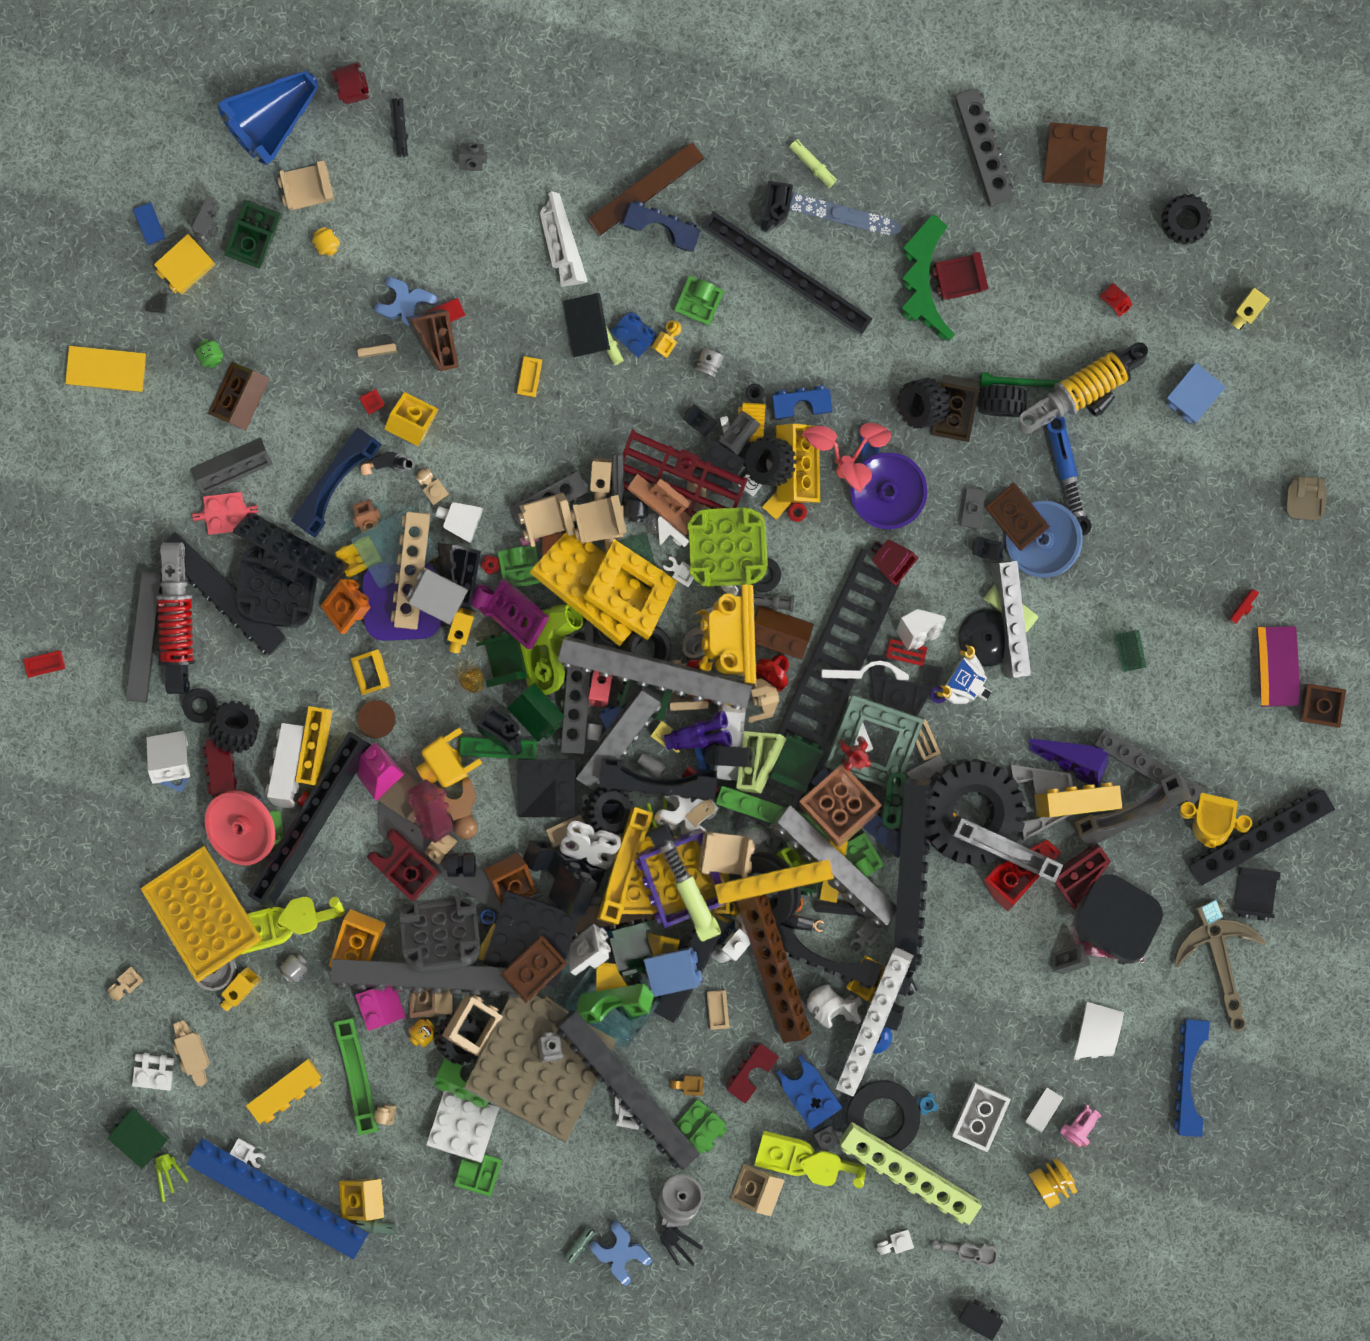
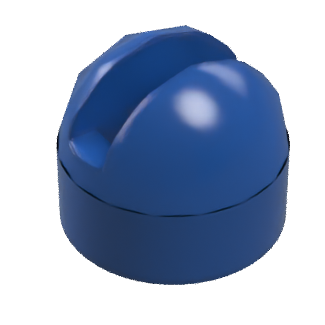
M490 909L484 910L480 916L481 922L487 926L492 925L496 920L494 911ZM484 916H487V917H489V918H493V920L490 921V920L484 919L483 917H484Z

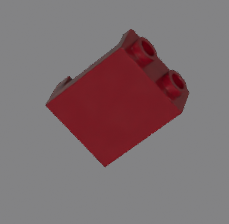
M980 252L942 262L937 261L934 263L935 267H932L933 277L938 279L939 286H936L937 295L942 297V301L986 292L989 289Z

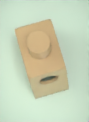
M593 458L590 491L594 492V501L605 499L606 493L610 492L612 459ZM598 479L604 480V485H599Z

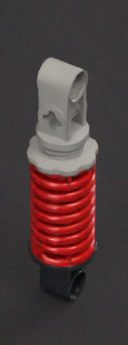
M162 543L160 548L162 561V582H160V587H162V594L157 595L156 599L159 607L157 611L163 613V615H158V620H163V622L158 623V627L164 628L158 631L159 635H164V637L158 638L159 642H164V644L159 645V649L167 651L159 653L158 664L165 666V689L167 694H188L190 689L188 665L194 664L195 660L193 657L194 649L191 647L193 645V640L191 639L193 637L191 632L193 629L191 625L193 619L190 617L192 615L190 610L192 608V594L186 593L185 547L183 543Z

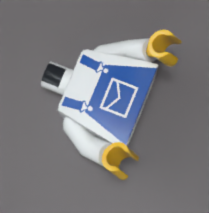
M965 645L967 652L960 651V654L966 658H962L958 662L946 685H940L943 688V693H937L938 696L944 697L952 704L971 703L975 700L976 696L986 701L992 692L983 686L987 679L985 671L975 655V649L969 645Z
M733 902L734 908L732 911L730 910V914L736 917V919L722 934L711 955L719 963L729 960L736 961L751 944L741 913Z

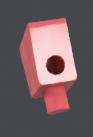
M593 671L589 694L590 706L608 707L613 675L606 677L600 675L599 671ZM600 680H604V681H605L604 684H600V683H598V682H599Z

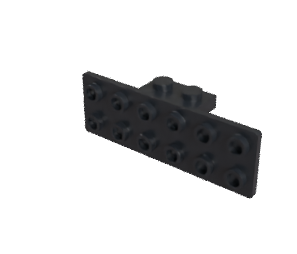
M248 514L233 529L234 534L265 550L261 562L262 566L292 582L297 580L300 569L333 585L349 568V564L342 559L327 553L325 550L310 544L308 541L293 535L291 532L278 527L257 514Z

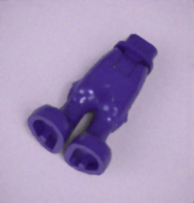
M719 711L709 721H696L694 724L673 730L670 734L664 735L666 748L668 750L673 748L675 750L704 748L712 743H718L721 746H732V736L728 730L708 735L704 734L709 730L726 728L728 726L726 713Z

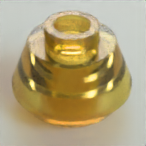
M470 668L459 676V681L465 690L476 693L483 689L484 676L481 670Z

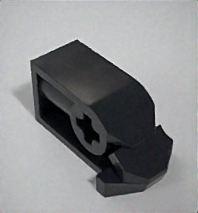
M768 181L761 231L768 233L774 227L777 228L787 221L793 189L792 184ZM777 210L781 211L780 216H776Z
M491 706L478 723L477 731L508 751L511 756L520 754L522 752V737L518 723Z
M712 743L705 750L704 759L711 770H717V766L754 767L755 748L718 746V743Z

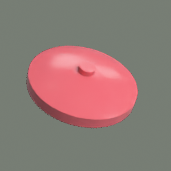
M231 790L220 794L209 804L205 814L206 833L214 849L223 858L238 865H252L261 861L270 853L275 841V826L269 811L260 800L247 792Z

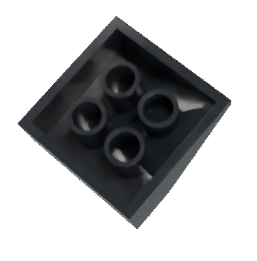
M575 759L517 760L518 817H576Z

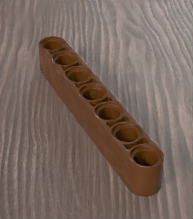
M693 142L592 215L587 220L598 236L602 235L620 222L627 203H633L636 200L644 204L700 163L704 156Z

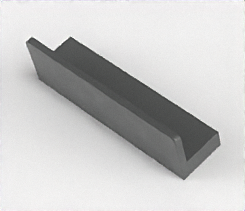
M258 438L199 464L191 470L202 495L272 465V461L265 449L262 438Z

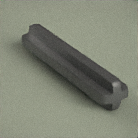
M615 452L612 455V496L618 495L620 505L622 506L624 504L623 454Z

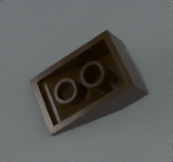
M943 374L941 387L945 388V394L949 398L947 399V403H949L947 408L948 414L944 415L945 419L940 421L939 424L933 425L931 435L969 442L981 381Z

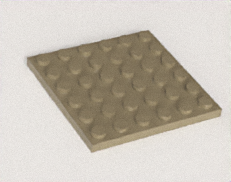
M534 996L527 1003L520 997H508L500 1013L503 1017L497 1022L463 1088L565 1143L597 1081L594 1077L595 1072L592 1068L588 1069L581 1060L583 1058L579 1053L576 1055L569 1048L571 1044L560 1038L563 1059L540 1063L537 1039L543 1037L542 1034L551 1032L554 1033V1036H559L556 1033L558 1029L555 1025L568 1013L537 996ZM589 1025L605 1045L612 1050L616 1039ZM549 1043V1048L553 1049V1044Z

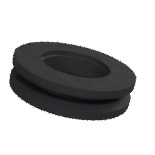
M758 852L750 856L752 868L747 878L753 877L755 873L767 874L791 867L774 854ZM731 874L730 882L745 878L739 874ZM800 886L778 891V904L770 906L775 917L776 926L790 918L797 911L801 901ZM734 901L735 905L739 909L737 901Z
M880 1080L864 1085L849 1102L846 1116L847 1125L849 1126L853 1122L868 1131L863 1119L867 1106L876 1099H891L902 1109V1125L891 1136L876 1137L895 1149L902 1151L911 1144L919 1130L920 1111L916 1100L906 1088L892 1081ZM863 1142L858 1143L861 1148L866 1146ZM880 1152L874 1153V1154H877V1155H882V1153H880Z

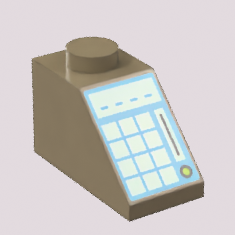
M1211 899L1193 906L1198 922L1202 926H1208L1223 918L1222 912H1224L1221 901L1217 902V899Z

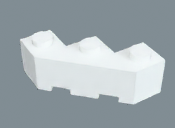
M723 703V705H719L718 712L724 711L726 713L728 726L722 728L721 731L728 730L731 733L732 746L730 747H742L746 708L742 707V710L734 709ZM717 766V770H715L717 771V779L737 781L739 767Z

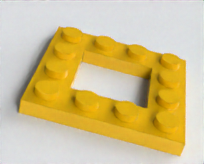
M614 539L610 543L583 598L647 640L651 636L677 580ZM621 568L651 587L640 611L610 592Z

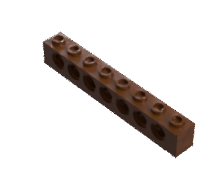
M766 894L738 900L737 904L783 1043L802 1041L812 1033L793 978L787 954L781 941V936L776 926L769 899Z

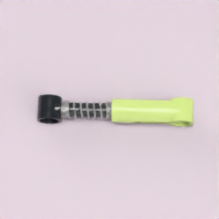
M666 822L650 829L649 836L653 845L656 848H660L661 852L665 854L664 858H667V863L669 862V867L672 868L671 872H674V877L676 876L675 885L695 924L700 940L703 942L721 934L719 925L711 915L693 876L688 871H685L684 862L681 861V857L678 856L679 853L676 852L677 848H675L673 842L675 837L670 825Z

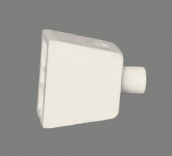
M452 502L450 509L439 506L435 517L445 520L444 529L471 543L484 509Z

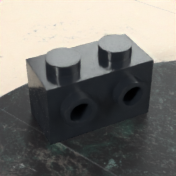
M969 1299L958 1321L993 1341L1004 1322L1003 1318H1001L1002 1314L994 1309H991V1311L984 1308L985 1304L977 1299L974 1302Z

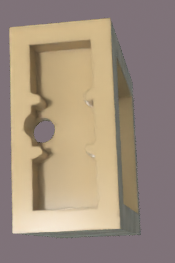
M465 995L442 1036L472 1055L480 1056L497 1022L503 1016L498 1014V1009L488 1004L486 1006L482 1004L483 1000L478 996L473 995L470 997ZM473 1005L491 1016L476 1044L457 1034Z

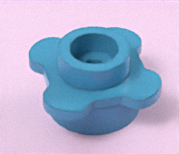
M928 1093L925 1097H918L916 1100L917 1104L920 1105V1113L922 1115L938 1110V1104L935 1103V1096L932 1093Z

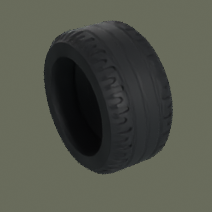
M655 626L651 634L655 644V652L652 658L669 661L671 657L669 637L661 628ZM632 631L620 645L619 649L636 653L637 642L642 636Z

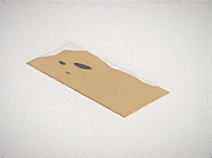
M710 799L703 801L685 817L694 827H697L719 808Z

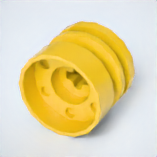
M1057 1157L1053 1159L1056 1166L1055 1169H1052L1050 1164L1046 1163L1048 1173L1045 1174L1038 1168L1029 1174L1049 1209L1060 1203L1058 1197L1060 1192L1066 1198H1069L1065 1189L1069 1188L1073 1195L1077 1193L1074 1179L1066 1166Z

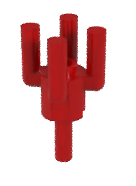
M863 736L857 738L858 746L850 747L843 739L838 742L841 750L846 753V758L841 760V764L843 763V767L847 771H850L853 766L856 769L871 765V761L865 752L868 743Z

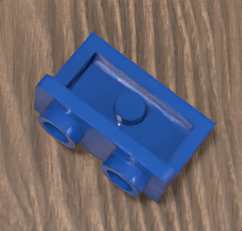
M632 312L626 314L611 331L637 358L657 339L653 329L647 327L641 321V318Z

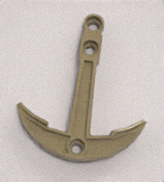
M1219 919L1208 926L1200 925L1188 934L1177 951L1175 967L1179 968L1186 957L1196 950V946L1209 942L1224 993L1223 1000L1226 1012L1231 1018L1229 1022L1230 1027L1235 1031H1241L1245 1028L1246 1021L1242 1017L1243 1009L1239 993L1236 992L1225 938L1238 936V938L1255 941L1262 946H1265L1266 942L1258 932L1245 924L1234 920ZM1212 926H1216L1217 931L1215 933H1211L1210 928ZM1235 1001V1007L1231 1008L1229 1002ZM1236 1019L1240 1020L1239 1026L1234 1025Z

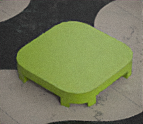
M752 508L705 509L693 515L690 522H688L687 529H689L691 568L689 570L696 582L702 586L750 585L763 579L767 572L768 562L766 524L760 512Z

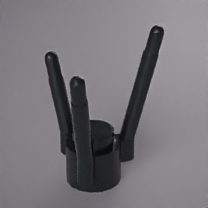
M669 1227L660 1236L663 1240L661 1243L666 1247L676 1265L679 1266L680 1262L671 1249L673 1245L694 1266L695 1263L678 1245V1236L700 1250L703 1249V1246L680 1232L677 1227L675 1229Z

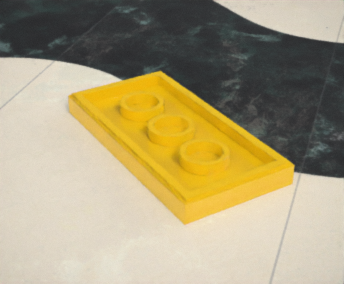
M69 346L65 384L143 392L146 354Z

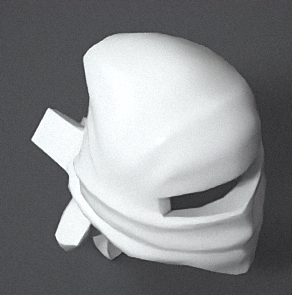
M830 984L820 986L810 993L807 999V1009L816 1015L815 1019L822 1026L828 1029L833 1026L831 1019L838 1014L844 1015L846 1021H854L856 1024L861 1023L857 1013V1008L862 1004L860 997L855 999L851 995L843 999L834 992Z

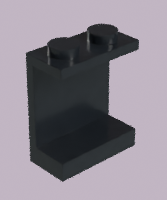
M1240 867L1234 912L1238 913V917L1250 918V915L1257 916V920L1269 921V918L1275 917L1272 913L1277 880H1280V872Z

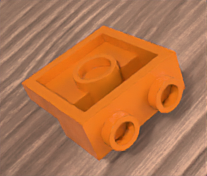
M341 579L321 604V608L340 634H346L356 620H361L371 608L368 603V596L358 590L359 584L352 579Z

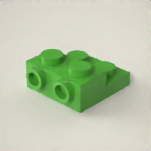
M696 1099L676 1123V1127L702 1154L705 1151L708 1153L715 1145L713 1143L714 1139L717 1136L721 1138L727 1131V1128H725L727 1123L699 1099Z

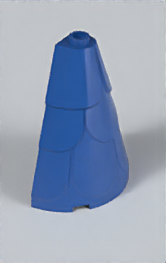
M307 71L275 80L274 83L253 88L251 91L224 99L217 105L220 116H225L224 124L243 149L251 157L255 158L257 156L260 158L258 160L259 163L267 165L274 160L285 139L293 130L297 120L304 114L319 86L317 84L318 81L313 74H309Z

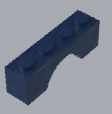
M636 200L633 203L629 202L626 204L619 225L637 232L650 223L660 224L669 232L672 246L687 252L694 251L701 232L700 229L696 228V224L688 221L682 223L678 217L670 214L667 217L661 214V210L653 207L647 209L643 203Z

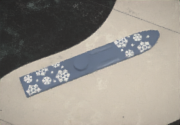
M793 193L789 208L792 211L884 235H895L902 230L899 223L887 217Z

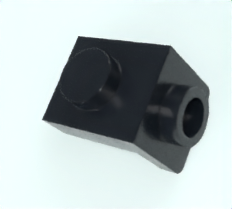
M695 404L686 411L683 420L689 426L705 437L717 423L714 418Z
M977 536L972 545L973 555L1000 562L1005 543Z

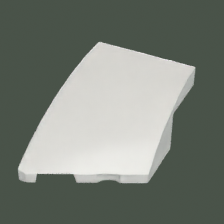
M1087 1002L1073 1060H1079L1083 1057L1113 1056L1124 1012Z

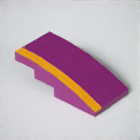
M1296 626L1258 627L1257 653L1261 707L1300 706Z

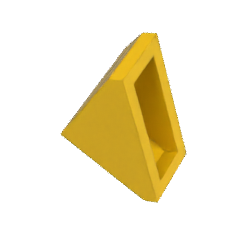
M646 932L653 955L678 950L680 939Z
M602 963L597 967L596 992L627 986L619 974L616 964Z

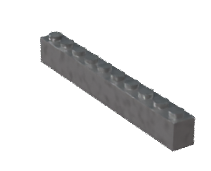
M564 636L558 659L559 662H562L561 665L566 667H573L575 665L586 672L595 670L599 671V674L602 676L610 677V675H615L622 681H629L631 679L637 681V684L642 686L651 684L655 685V688L658 690L667 691V689L675 690L674 693L685 696L687 693L693 695V698L698 700L707 698L711 699L712 703L723 705V703L731 704L730 707L742 710V707L747 708L752 689V683H744V680Z

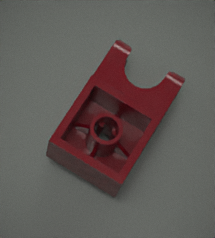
M391 828L387 832V837L394 845L393 854L389 858H385L378 852H369L367 858L411 901H416L442 872L397 830ZM410 870L416 871V877L411 878L410 875L412 873H410Z

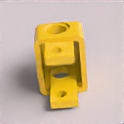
M458 728L446 737L440 736L421 751L425 762L418 765L416 769L427 786L439 781L442 787H450L468 777L467 773L483 764L481 759H478L464 768L459 752L448 744V742L464 733L461 728Z

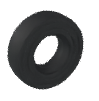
M767 558V568L772 573L771 579L767 582L758 581L757 583L750 584L753 585L755 590L768 592L779 584L781 569L773 559Z
M206 689L190 691L184 697L182 703L185 716L195 723H205L211 720L212 714L217 707L215 696ZM198 698H202L207 702V709L203 713H196L193 710V702Z

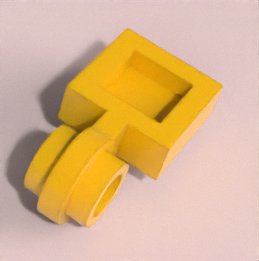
M676 320L669 321L666 324L667 334L661 331L651 347L667 358L677 344L673 338L680 334L682 330L681 324Z

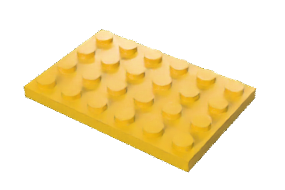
M565 532L532 568L530 574L620 646L633 630L583 598L605 553L592 542L582 544L581 540H577L576 534L568 536L567 532ZM621 568L610 592L640 611L650 589Z
M644 837L639 852L654 846L650 837ZM689 841L675 847L677 848L676 852L679 853L678 856L684 862L685 871H688L693 876L704 901L717 896L709 874L701 873L698 870L701 853L698 843ZM661 852L645 860L665 914H673L687 907L675 885L676 876H673L674 872H671L672 868L669 867L670 864L669 862L667 863V858H664L665 854ZM636 862L627 889L622 914H654L657 912L655 905L652 906L649 901L648 895H650L649 888L644 887L642 882L644 874L642 870H638ZM719 872L722 883L729 882V873ZM730 902L711 910L718 914H730Z
M205 846L140 888L196 982H200L262 940Z

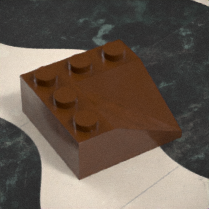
M1050 122L1048 125L1043 183L1101 188L1104 177L1108 127Z

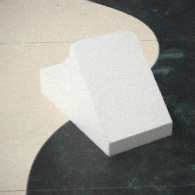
M662 516L658 518L660 546L670 535L673 537L672 540L679 546L683 545L685 547L689 543V535L685 536Z

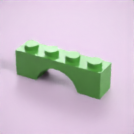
M645 984L590 992L580 995L576 1011L587 1024L601 1022L608 1012L619 1006H624L632 1016L649 1014L654 994Z

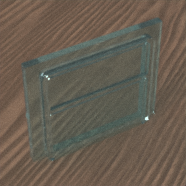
M411 505L351 539L379 589L396 580V572L400 573L401 565H397L398 554L403 551V546H400V535L405 533V527L402 526V517L407 515V511L415 512ZM413 526L409 529V533L411 536L417 537L420 535V529ZM429 535L425 564L438 556V551ZM412 545L407 548V552L410 556H415L418 554V549ZM407 565L405 572L408 574L416 568L413 565Z

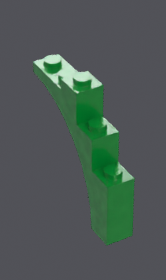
M933 213L902 249L904 252L903 256L910 262L914 260L916 263L902 278L904 282L902 285L909 292L913 290L915 293L901 308L903 312L901 315L909 322L911 320L916 322L921 317V322L930 329L932 327L937 331L936 336L949 342L955 334L944 323L937 312L929 284V268L932 254L938 240L948 226Z

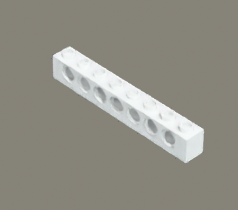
M895 948L837 1084V1090L850 1096L855 1095L914 955L899 948Z

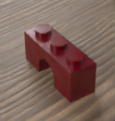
M761 1042L758 1045L754 1044L748 1052L751 1056L747 1061L743 1059L737 1068L740 1070L736 1076L732 1075L726 1083L728 1086L727 1091L745 1104L757 1089L748 1079L749 1072L754 1068H762L769 1072L779 1058V1055Z

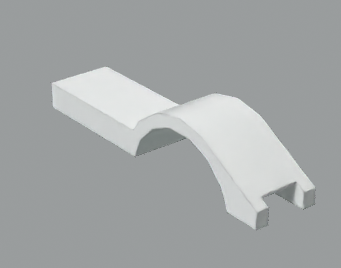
M884 661L870 662L862 667L860 671L821 670V678L861 679L863 673L869 667L883 665L895 674L897 680H909V675Z

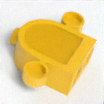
M1206 793L1200 794L1196 801V806L1191 802H1184L1179 809V814L1182 818H1193L1192 829L1195 837L1209 848L1223 844L1230 836L1233 828L1240 832H1247L1252 826L1251 818L1246 815L1236 819L1238 801Z

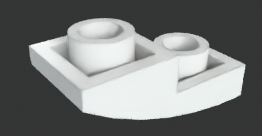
M1046 1088L1025 1123L1042 1133L1063 1097Z

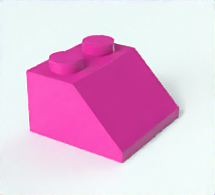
M374 742L360 755L357 777L374 800L377 801L404 774L388 752Z
M374 988L355 995L368 1031L406 1017L398 992L393 991V988H385V991L373 990Z

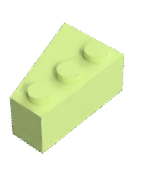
M744 731L742 747L755 748L754 767H739L736 788L742 792L761 794L787 738L781 734Z

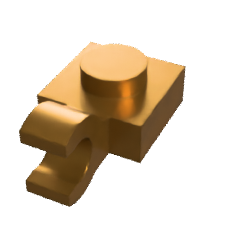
M684 1075V1081L670 1080V1089H683V1095L703 1096L704 1076Z

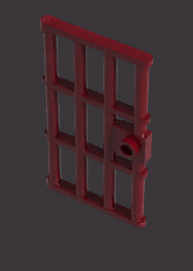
M633 429L623 451V471L634 476L638 474L646 481L655 484L661 479L663 472L666 471L698 485L696 492L693 493L667 482L676 492L692 500L690 507L684 510L691 517L697 513L693 511L696 502L711 509L728 508L700 496L699 493L702 487L734 500L733 508H737L748 481L746 477H739L711 465V462L700 460V456L684 449L681 451L676 450L671 445H664L636 433V430ZM632 440L666 453L663 462L630 448ZM670 455L678 458L675 467L667 464ZM626 456H631L659 468L657 477L625 464ZM695 467L704 470L701 478L693 475ZM707 472L741 485L739 493L737 494L705 480ZM624 481V489L629 491L627 487L630 483Z

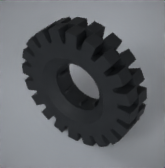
M963 759L958 760L957 764L950 763L944 766V771L941 773L936 772L931 778L933 782L930 787H933V797L929 801V806H932L931 818H928V825H931L930 836H927V840L931 842V846L936 851L960 864L980 865L981 862L988 864L996 861L995 857L997 855L948 833L955 818L953 816L954 806L957 805L956 802L964 794L968 795L969 792H978V795H984L989 802L987 805L990 807V815L982 827L1017 843L1019 838L1016 836L1018 832H1023L1025 825L1022 822V817H1026V807L1022 803L1025 801L1023 792L1018 789V783L1008 775V772L990 762L978 759L970 761Z

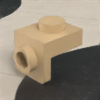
M442 830L430 843L425 854L431 860L440 864L458 841Z

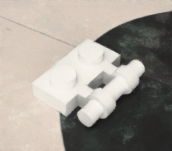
M150 1053L136 1054L135 1061L142 1062V1067H134L132 1086L171 1091L173 1071L166 1070V1065L174 1066L175 1058L167 1057V1055L153 1056ZM149 1063L160 1064L159 1069L149 1068Z

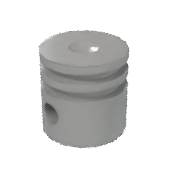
M703 348L698 359L699 363L696 364L698 367H695L694 370L716 378L715 373H718L717 369L720 368L724 356Z

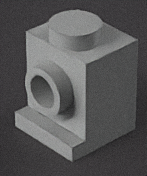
M551 1032L542 1034L543 1037L537 1039L540 1063L563 1059L560 1036H554V1033ZM549 1043L553 1044V1049L549 1048Z

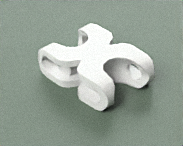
M678 795L664 796L667 801L674 805L675 811L659 810L654 816V821L658 825L667 822L672 830L681 827L682 835L699 828L706 831L700 825L694 827L685 817L705 800L696 799L694 802H691V797L682 798ZM715 811L707 819L709 820L715 817L717 811Z
M572 821L567 827V837L560 844L561 852L574 859L586 857L591 865L603 869L610 868L614 862V853L621 846L619 836L604 830L594 832L593 827L579 821ZM572 829H578L580 834L575 833ZM612 841L615 845L612 846L606 842ZM570 844L574 846V848L570 849L566 845ZM601 856L606 857L608 861H603Z

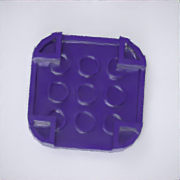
M397 563L379 564L367 570L363 578V594L368 596V603L371 608L364 615L366 630L372 637L382 641L431 638L438 632L442 620L420 610L418 629L394 627L395 622H391L392 610L396 611L397 603H393L394 591L398 592L399 584H395L396 572L400 573L401 565H397ZM425 563V568L437 573L434 567ZM407 565L405 572L408 575H414L416 568L413 565ZM405 584L403 586L404 593L408 594L413 586ZM403 603L401 610L404 613H410L412 607L408 603Z

